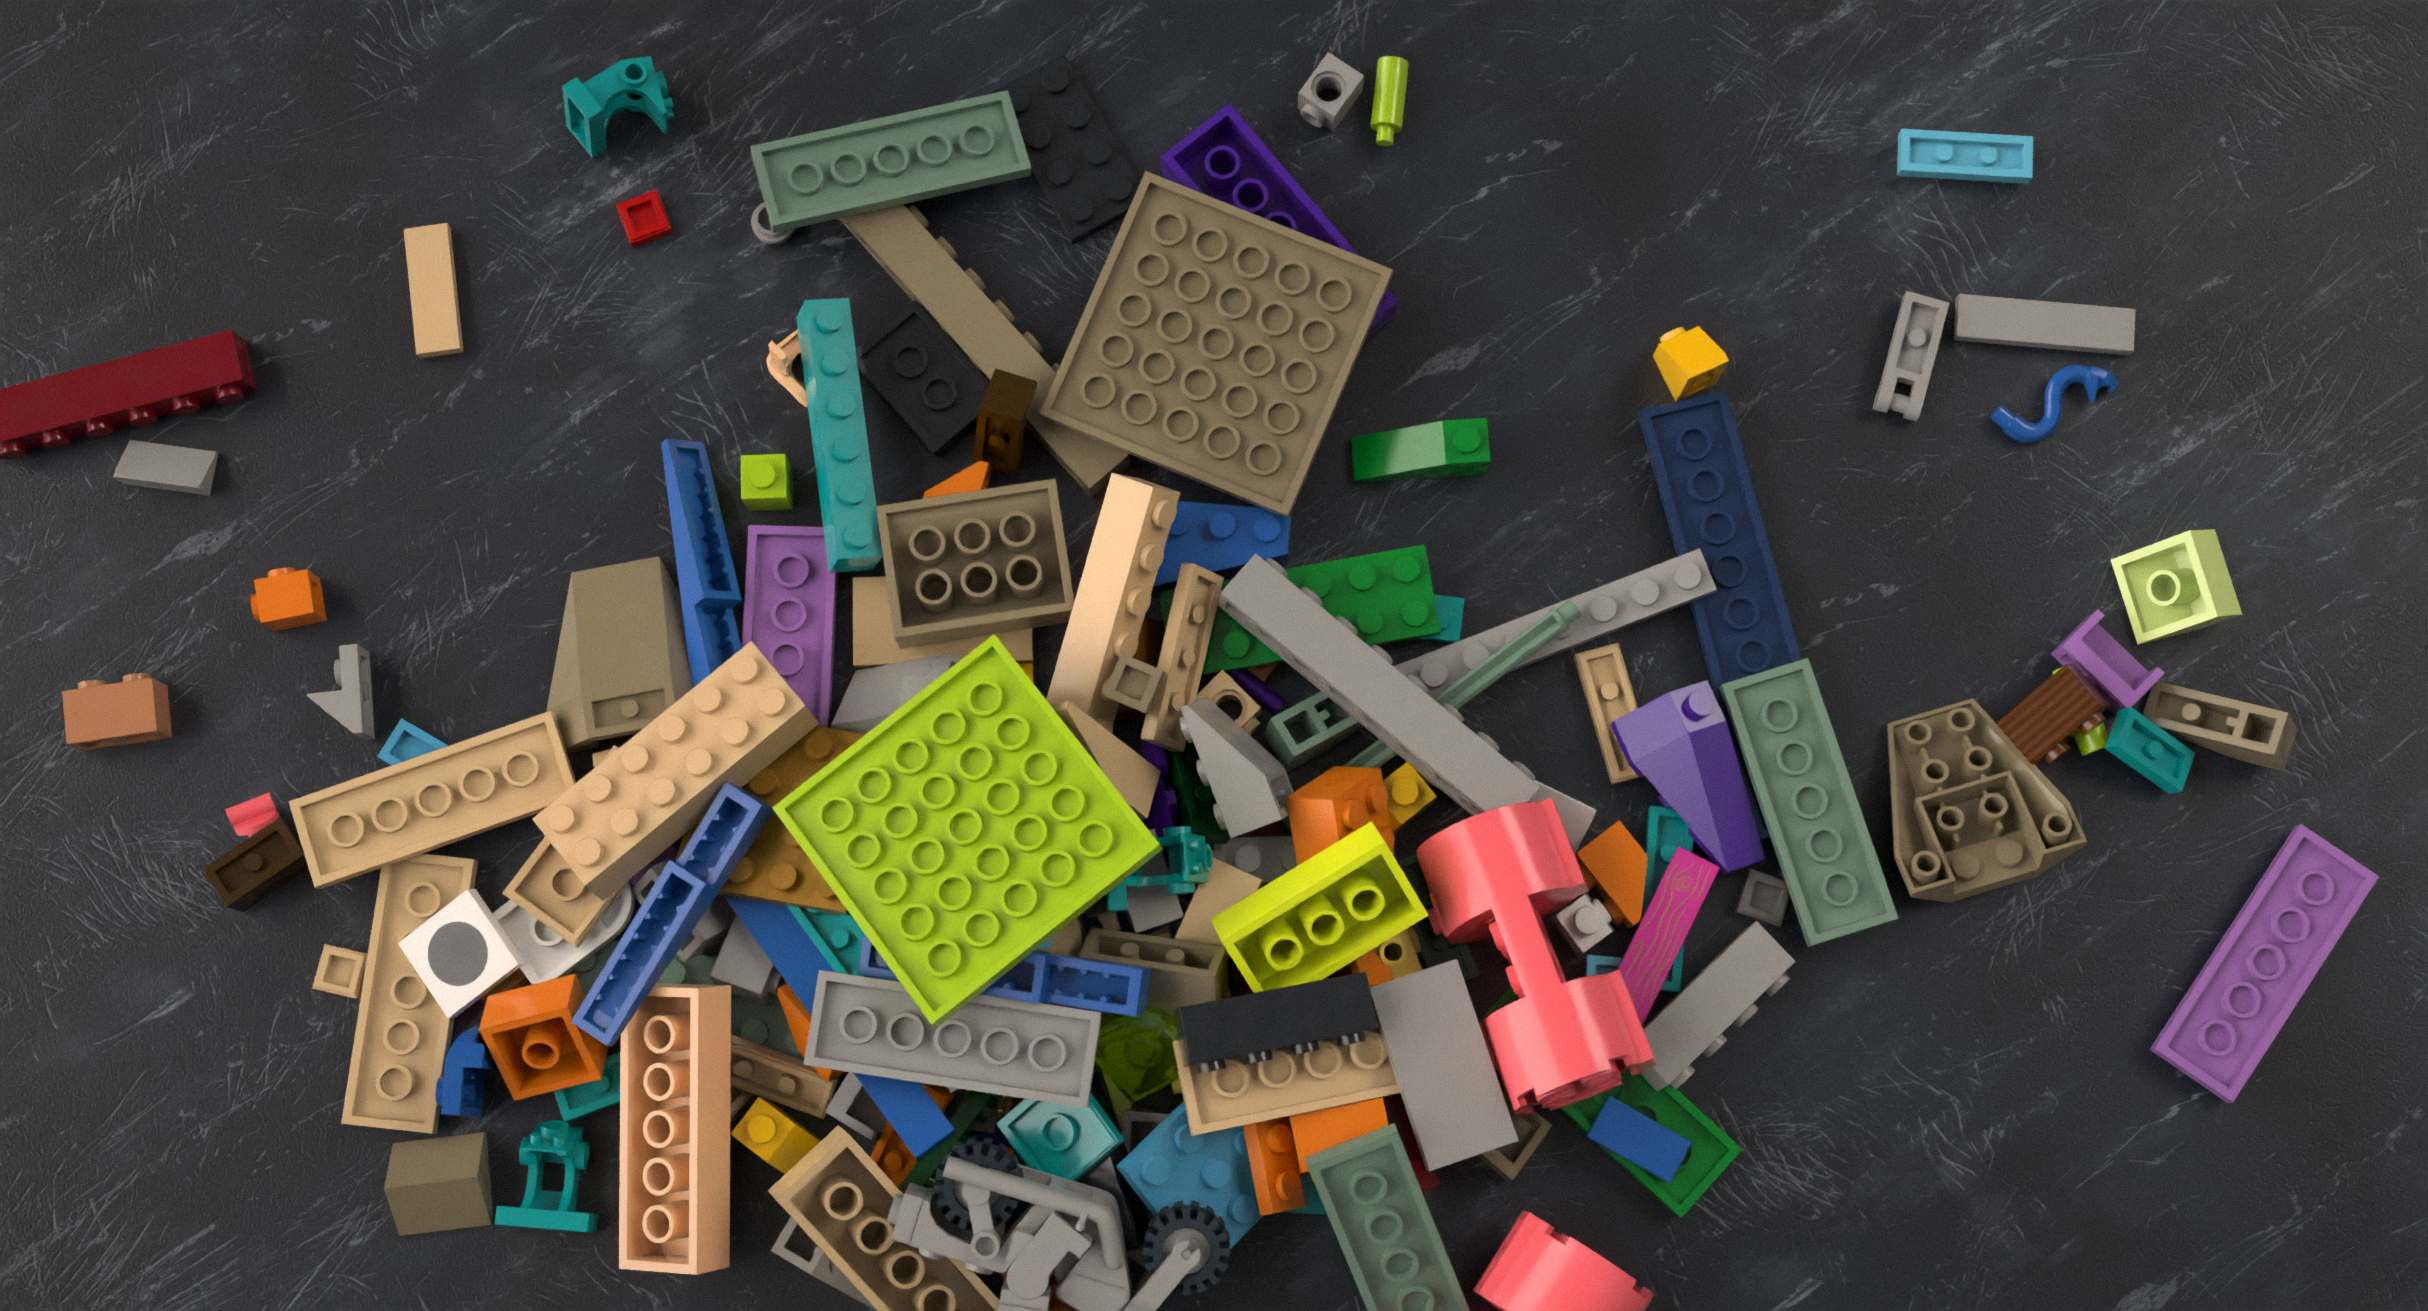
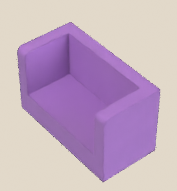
M2097 609L2086 617L2051 655L2063 666L2074 664L2109 703L2108 709L2116 716L2119 709L2132 707L2165 672L2159 666L2151 671H2147L2098 624L2105 615Z

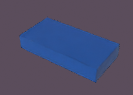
M1611 1096L1607 1097L1586 1136L1666 1183L1671 1182L1692 1143Z

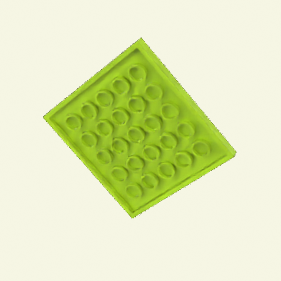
M995 634L772 807L922 1013L935 1028L948 1020L1163 850L1159 842Z

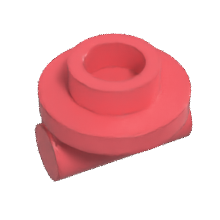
M270 792L225 809L236 835H247L248 838L280 817Z

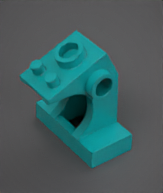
M651 56L620 60L584 84L576 77L562 86L566 127L592 159L607 150L606 127L608 121L615 114L624 110L644 112L664 134L668 132L667 119L674 118L671 97L664 98L669 96L663 71L655 72ZM635 93L643 97L639 100H632L628 96Z
M1191 826L1163 828L1164 837L1155 839L1163 849L1168 851L1169 875L1142 876L1140 867L1105 895L1106 913H1119L1128 910L1126 892L1128 888L1167 886V894L1195 893V884L1208 883L1207 872L1212 870L1213 856L1210 845L1205 844V836L1192 834Z
M549 1120L537 1124L528 1137H523L519 1151V1162L521 1165H528V1178L524 1199L520 1207L497 1206L495 1225L597 1232L598 1213L576 1212L580 1172L587 1169L590 1158L589 1142H583V1128L569 1127L567 1122L560 1120ZM545 1162L565 1164L563 1192L542 1190Z

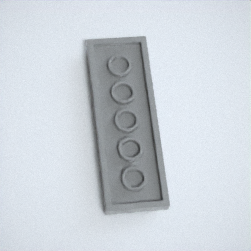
M819 970L803 1065L1088 1108L1103 1013L979 994L939 1027L935 1028L900 982Z

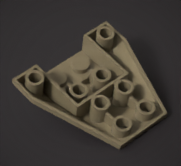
M660 556L571 573L547 705V712L552 711L555 714L567 753L598 748V740L640 732L692 689L681 596Z
M1973 698L1887 724L1894 858L1912 898L1951 903L2031 879L2087 844V839L2069 801L2035 764L2032 765L2028 762L2027 758L2022 755L2021 751L2016 748L2015 744L2010 741L2003 730L1998 727L1995 721Z

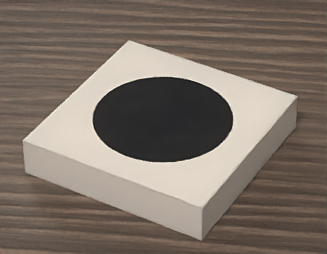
M467 889L398 943L447 1018L457 1017L526 964L476 889Z

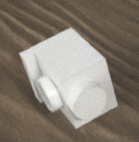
M1584 894L1550 920L1577 958L1614 931L1609 923L1612 921V918L1598 899L1592 900L1588 894Z

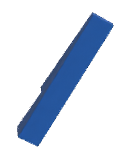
M667 438L661 443L689 667L692 688H694L742 649L732 609L742 599L705 443Z
M725 781L677 862L669 860L573 1017L572 1023L606 1046L612 1047L728 880V877L774 813L771 806L743 788Z
M863 934L858 975L899 981L867 936ZM1034 951L980 994L1033 1003H1053L1137 1017L1146 1012L1151 967Z

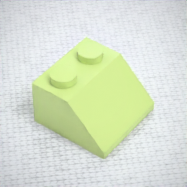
M2215 529L2189 530L2111 559L2137 644H2144L2202 629L2242 615Z

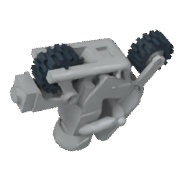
M976 1138L968 1139L966 1144L961 1145L959 1143L954 1145L952 1151L946 1154L940 1164L934 1188L929 1187L928 1189L910 1183L904 1196L895 1194L887 1222L895 1224L891 1239L919 1248V1253L925 1257L944 1261L949 1257L963 1261L966 1268L980 1274L990 1275L993 1271L1003 1273L1007 1270L1001 1290L998 1311H1049L1055 1275L1057 1281L1055 1293L1057 1298L1078 1311H1156L1171 1292L1174 1293L1175 1289L1182 1290V1295H1191V1290L1198 1289V1292L1201 1293L1207 1290V1285L1210 1283L1215 1285L1220 1280V1274L1226 1271L1230 1256L1229 1231H1226L1225 1222L1222 1217H1217L1214 1214V1209L1208 1205L1206 1209L1200 1207V1202L1191 1200V1205H1183V1200L1174 1203V1207L1168 1208L1166 1205L1160 1209L1159 1215L1157 1217L1153 1216L1149 1222L1143 1243V1256H1145L1147 1271L1132 1289L1119 1207L1115 1197L1105 1190L1017 1164V1157L1015 1154L1010 1155L1007 1152V1146L1002 1143L999 1146L992 1144L993 1139L984 1138L983 1142H977ZM1019 1200L1029 1202L1030 1205L1020 1214L1005 1234L1006 1226L1004 1222L1011 1217L1012 1212L1017 1208ZM943 1207V1209L945 1210V1214L941 1211L940 1208ZM966 1226H971L973 1230L966 1228ZM1053 1269L1055 1270V1275H1051Z

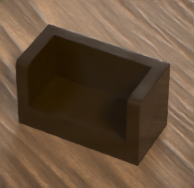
M995 368L978 408L973 463L984 461L989 463L992 469L1016 476L1031 440L1032 432L1029 429H1025L1027 411L1037 390V382L1035 380Z
M279 817L202 870L226 907L245 912L307 870L308 864L295 823Z

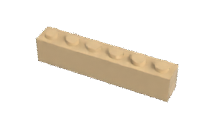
M1111 473L1046 698L1050 705L1070 701L1110 733H1113L1112 726L1119 703L1106 698L1103 694L1120 654L1122 653L1133 658L1137 650L1138 637L1145 613L1151 603L1152 589L1158 569L1163 562L1164 548L1171 524L1176 517V507L1181 493L1140 478Z

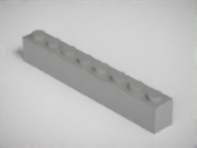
M1255 553L1221 591L1218 606L1472 816L1511 804L1529 802L1540 788L1534 782V774L1526 766L1517 761L1511 763L1498 752L1500 750L1499 746L1492 738L1483 732L1475 734L1462 723L1464 721L1463 716L1454 707L1444 702L1441 705L1427 694L1428 688L1420 679L1410 673L1405 676L1391 665L1393 660L1387 652L1374 644L1369 647L1356 636L1358 634L1356 628L1342 616L1334 618L1321 607L1323 603L1320 598L1306 587L1299 589L1287 579V572L1276 561L1270 558L1263 560Z

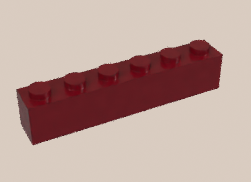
M231 329L0 389V459H17L25 456L27 450L41 446L45 448L63 447L70 443V439L84 435L89 437L106 436L114 431V427L126 424L133 426L148 425L157 421V416L172 412L177 415L194 413L200 410V405L215 401L222 404L237 402L244 397L243 394L257 391L246 341Z

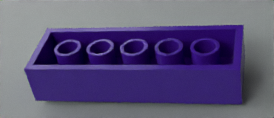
M1230 103L1160 156L1162 175L1166 179L1358 255ZM1388 289L1384 294L1366 339L1396 316L1398 300Z

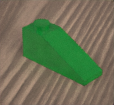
M1487 418L1438 421L1351 438L1354 483L1487 474L1491 462Z

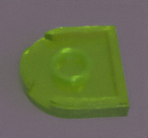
M1146 1005V1012L1143 1015L1135 1017L1111 1013L1101 1020L1095 1062L1131 1103L1169 1085L1179 1078L1172 1043L1175 1040H1179L1174 1015L1158 1007Z

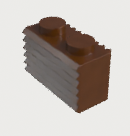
M2066 664L1997 722V725L2009 737L2010 741L2015 744L2016 748L2021 751L2022 755L2027 758L2029 763L2036 765L2046 761L2048 765H2051L2071 749L2066 742L2080 731L2086 736L2105 721L2106 718L2101 713L2110 705L2074 664Z

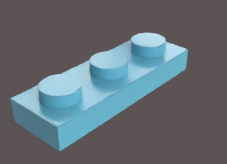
M1901 129L1898 134L1897 176L2028 184L2033 178V136Z

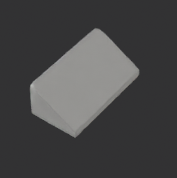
M130 440L115 469L114 478L127 485L210 496L218 452Z

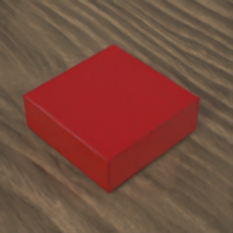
M657 189L616 204L632 248L674 233Z

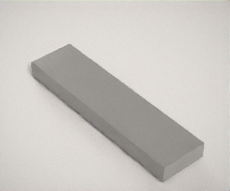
M1958 294L1955 298L1953 340L2130 356L2134 352L2136 309Z

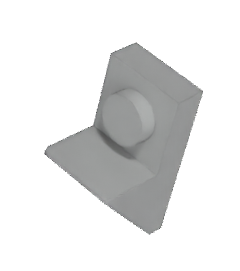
M358 644L339 646L340 659H336L334 662V675L337 685L342 686V690L310 693L307 696L355 735L364 740H374L369 651Z

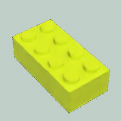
M1370 821L1210 919L1221 942L1253 993L1323 980L1429 914L1373 822Z

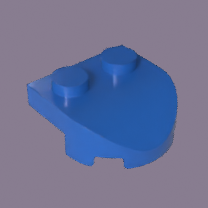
M480 1024L461 1034L447 1054L444 1077L438 1078L435 1093L437 1105H442L441 1114L482 1118L485 1072L500 1071L479 1031Z

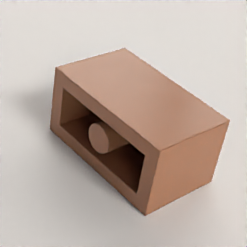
M134 673L123 676V682L106 685L104 680H87L79 682L78 689L62 691L66 744L79 750L87 751L172 738L167 685L151 678V674Z

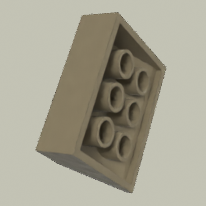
M1056 478L876 506L894 637L900 649L1069 622L1075 598Z

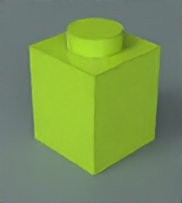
M786 454L741 455V500L749 511L794 510L793 466Z

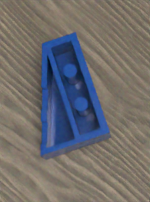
M1178 501L1176 517L1170 527L1164 548L1163 562L1158 569L1151 598L1159 596L1160 591L1176 588L1181 563L1197 564L1224 578H1234L1255 553L1263 560L1270 558L1281 566L1287 565L1291 514L1289 519L1261 507Z

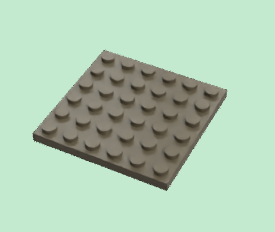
M1145 171L1039 415L1041 418L1289 519L1393 276V269Z

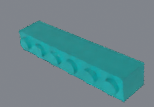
M849 298L805 300L796 319L829 573L873 570L883 557L850 301Z

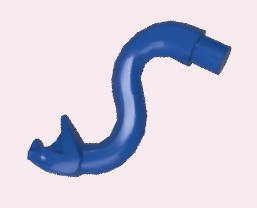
M2066 366L2057 371L2047 384L2044 399V416L2041 421L2036 424L2026 422L2017 413L2014 415L2002 404L1992 413L1990 419L2002 427V432L2014 440L2022 443L2042 441L2050 436L2059 425L2063 408L2062 395L2068 385L2075 382L2083 384L2090 403H2094L2097 390L2104 387L2107 388L2108 393H2112L2117 388L2119 382L2111 372L2096 366Z

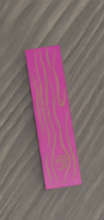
M1679 846L1676 848L1617 968L1625 980L1642 1025L1720 868Z

